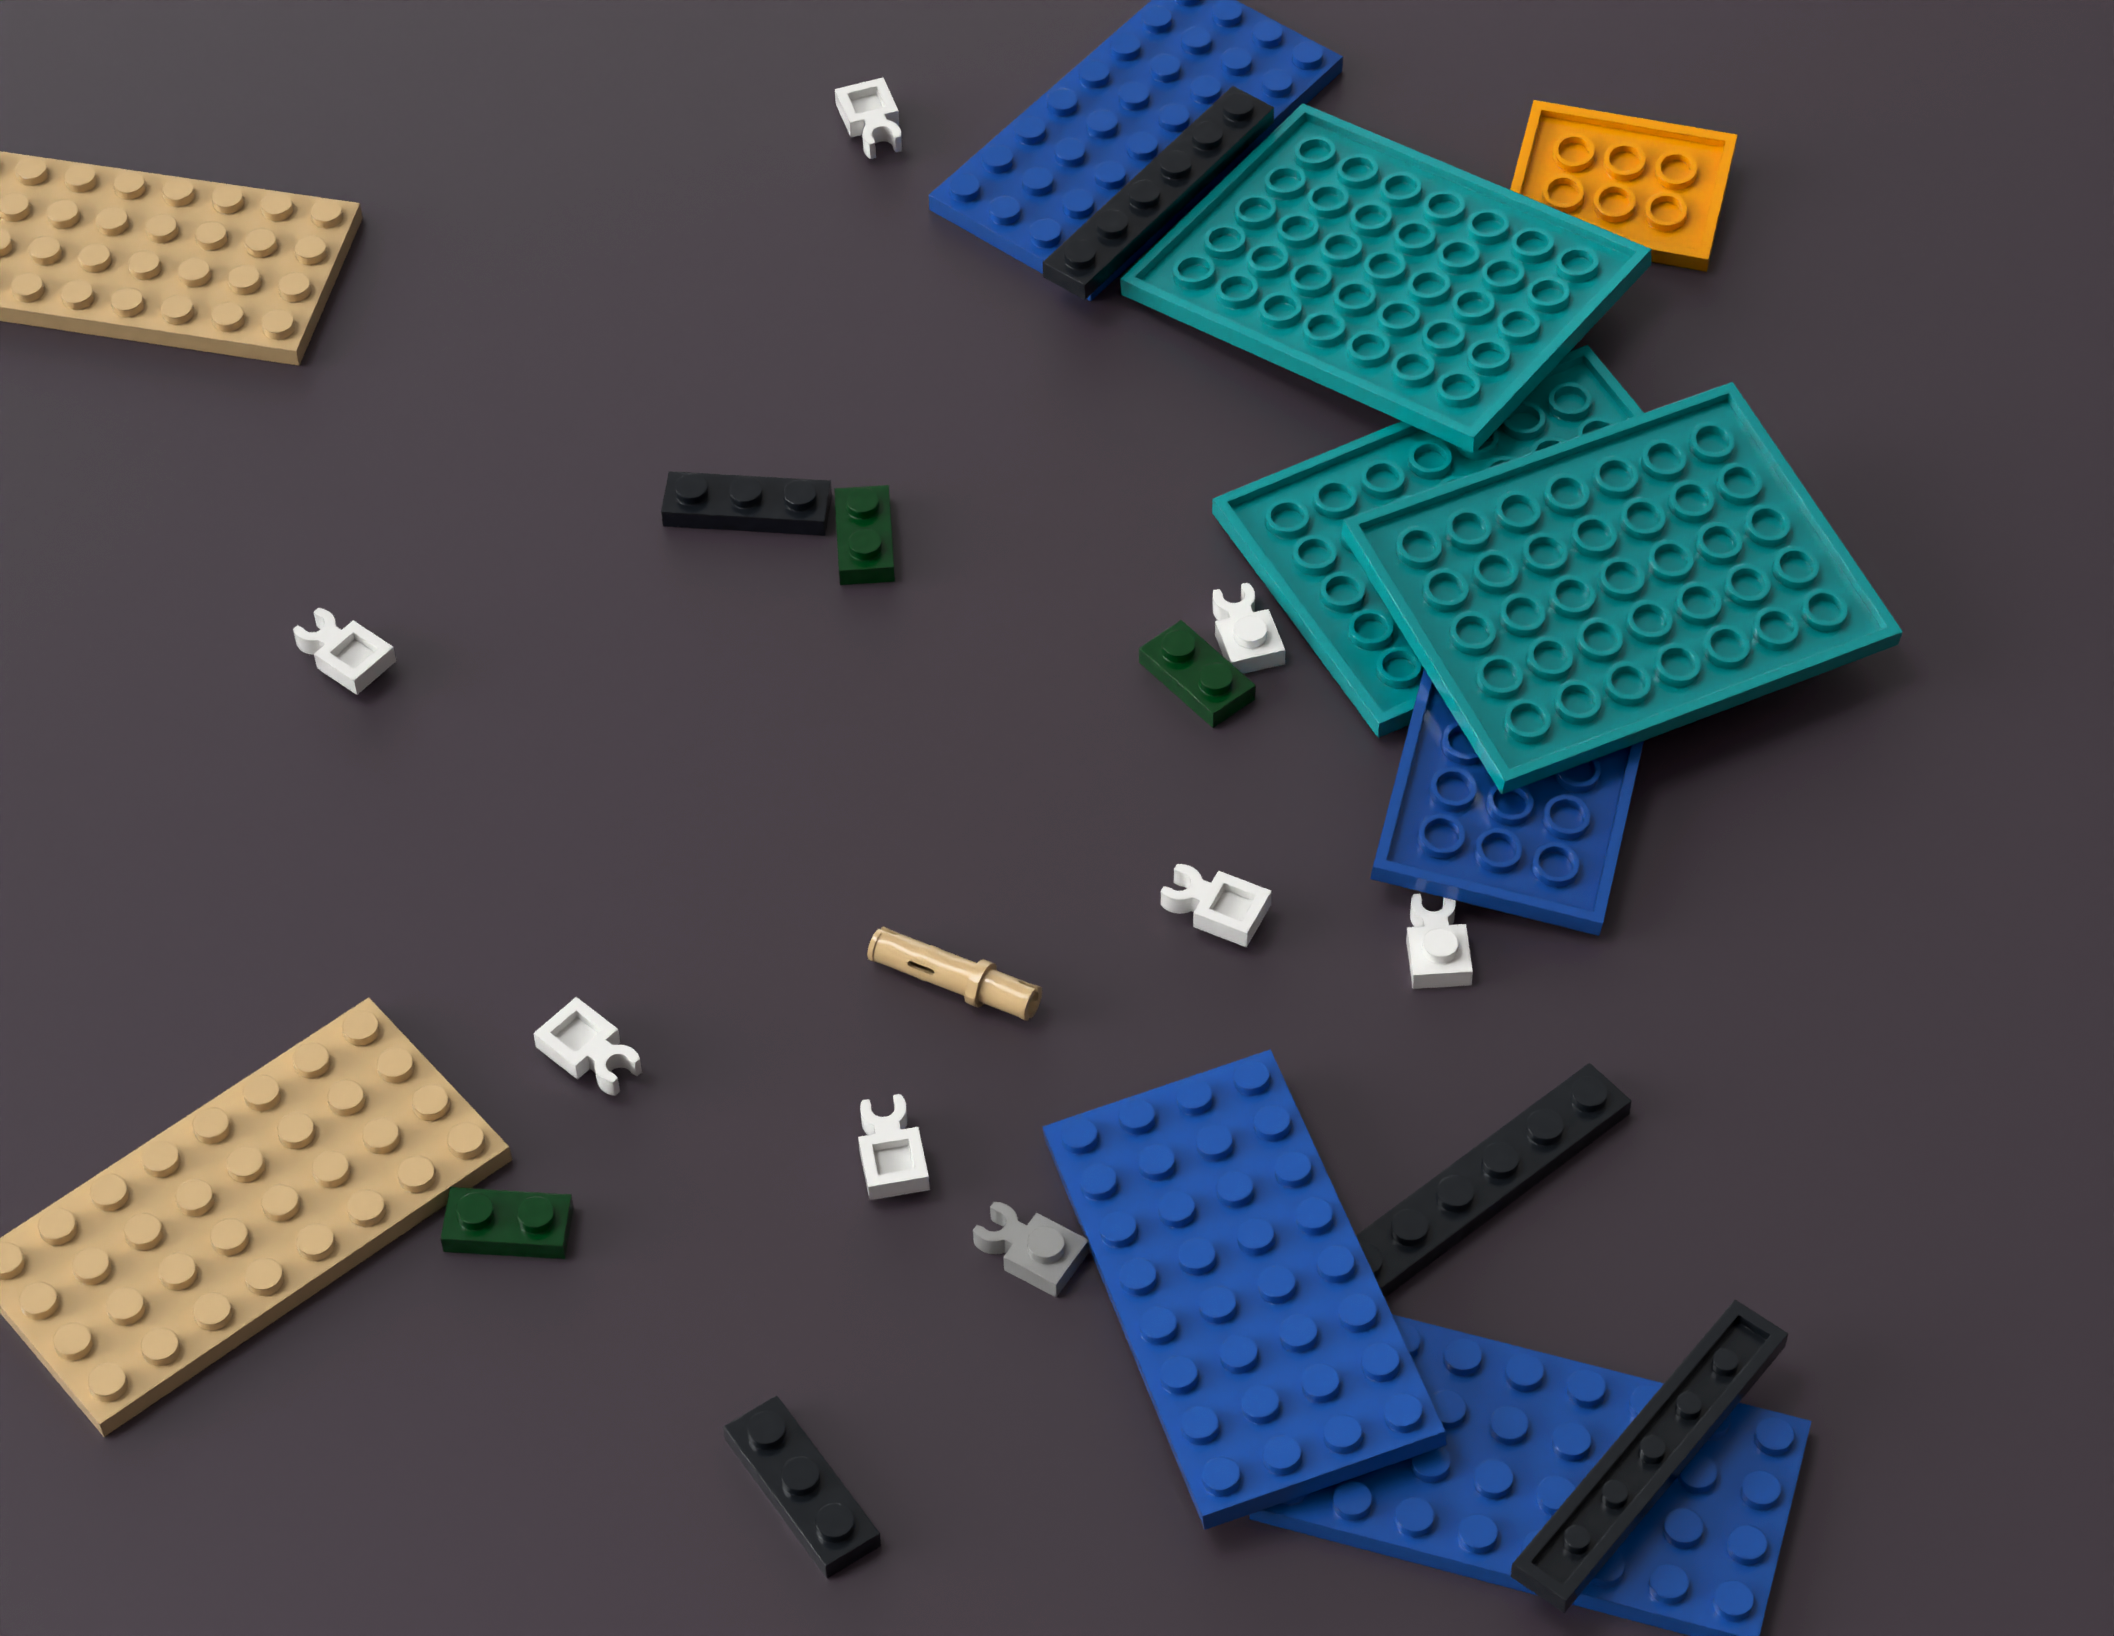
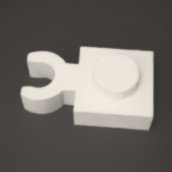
M883 77L835 89L836 106L851 138L862 135L863 151L869 159L876 158L875 144L881 141L891 143L896 153L902 151L899 110Z
M1249 583L1241 584V601L1238 603L1227 602L1223 598V593L1220 589L1213 590V614L1217 619L1215 621V637L1223 657L1242 674L1284 665V645L1269 609L1255 612V591Z
M317 608L314 611L316 626L320 629L319 631L308 632L298 625L293 629L298 648L307 654L314 655L317 669L356 695L396 662L392 645L354 620L341 630L336 626L332 613L322 608Z
M1176 864L1174 868V883L1187 889L1176 891L1166 886H1163L1161 889V906L1164 909L1177 914L1192 911L1194 912L1193 927L1244 947L1248 946L1271 906V890L1221 871L1217 872L1212 882H1208L1202 879L1200 873L1195 868L1185 864Z
M1420 893L1413 894L1411 898L1410 920L1414 927H1407L1406 944L1413 989L1472 985L1473 969L1466 924L1453 925L1456 907L1455 900L1443 897V908L1433 912L1426 910L1422 906Z
M577 997L533 1033L536 1048L577 1080L591 1069L596 1073L597 1083L601 1090L609 1095L615 1096L620 1092L618 1077L611 1072L612 1070L626 1068L635 1076L642 1073L638 1053L629 1046L618 1045L620 1043L618 1028Z
M901 1094L893 1095L894 1112L887 1117L876 1116L872 1112L869 1099L862 1100L860 1105L861 1123L867 1135L858 1137L869 1200L930 1190L929 1175L919 1127L905 1129L907 1126V1108Z

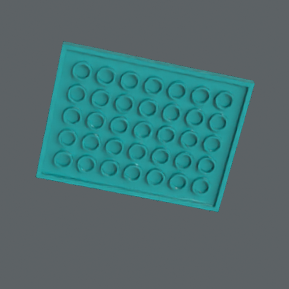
M1302 103L1120 279L1121 295L1475 453L1651 266L1652 249Z
M1588 345L1569 352L1475 453L1400 421L1212 499V514L1372 731L1380 738L1410 724L1424 667L1342 536L1343 519L1629 419L1644 412Z
M1733 382L1343 519L1341 534L1501 794L1899 644L1903 633Z

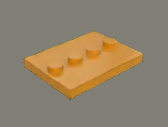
M1533 100L1510 190L1652 249L1651 262L1707 272L1736 150L1737 134Z

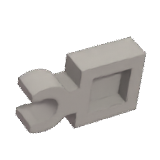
M993 1202L990 1206L991 1220L1003 1226V1228L993 1232L976 1225L973 1229L975 1246L988 1254L1006 1253L1003 1257L1005 1271L1057 1298L1089 1254L1087 1238L1038 1213L1033 1216L1028 1225H1025L1018 1221L1016 1212L1010 1206L1001 1202Z

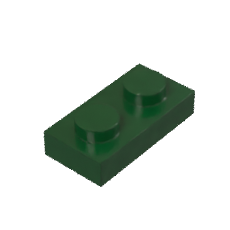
M889 485L834 488L840 585L895 582Z
M1182 620L1139 647V663L1212 728L1255 700L1256 685Z
M450 1187L440 1238L443 1252L565 1259L574 1210L572 1194Z

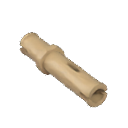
M884 926L876 930L868 947V960L964 996L967 1004L977 1008L986 1004L1027 1021L1034 1016L1041 1001L1042 987L997 971V966L993 962L982 959L976 963Z

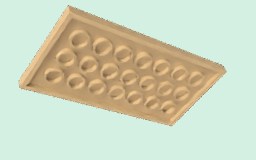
M0 151V321L299 366L363 219L360 203Z
M368 997L0 1238V1313L103 1437H105L447 1205L450 1187L472 1188L512 1161L510 1147Z

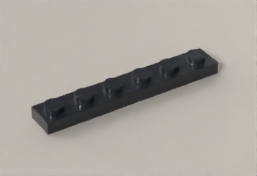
M1232 86L1043 261V277L1086 300L1274 123V107Z
M1588 1063L1358 1233L1356 1237L1384 1298L1630 1114L1632 1100L1592 1064Z
M1734 1300L1512 1563L1510 1577L1565 1613L1786 1347L1788 1333L1742 1303Z

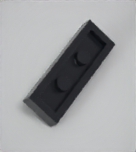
M669 471L661 509L662 524L664 527L825 536L832 498L831 480Z
M777 1395L723 1426L726 1442L826 1578H829L881 1546L879 1531Z

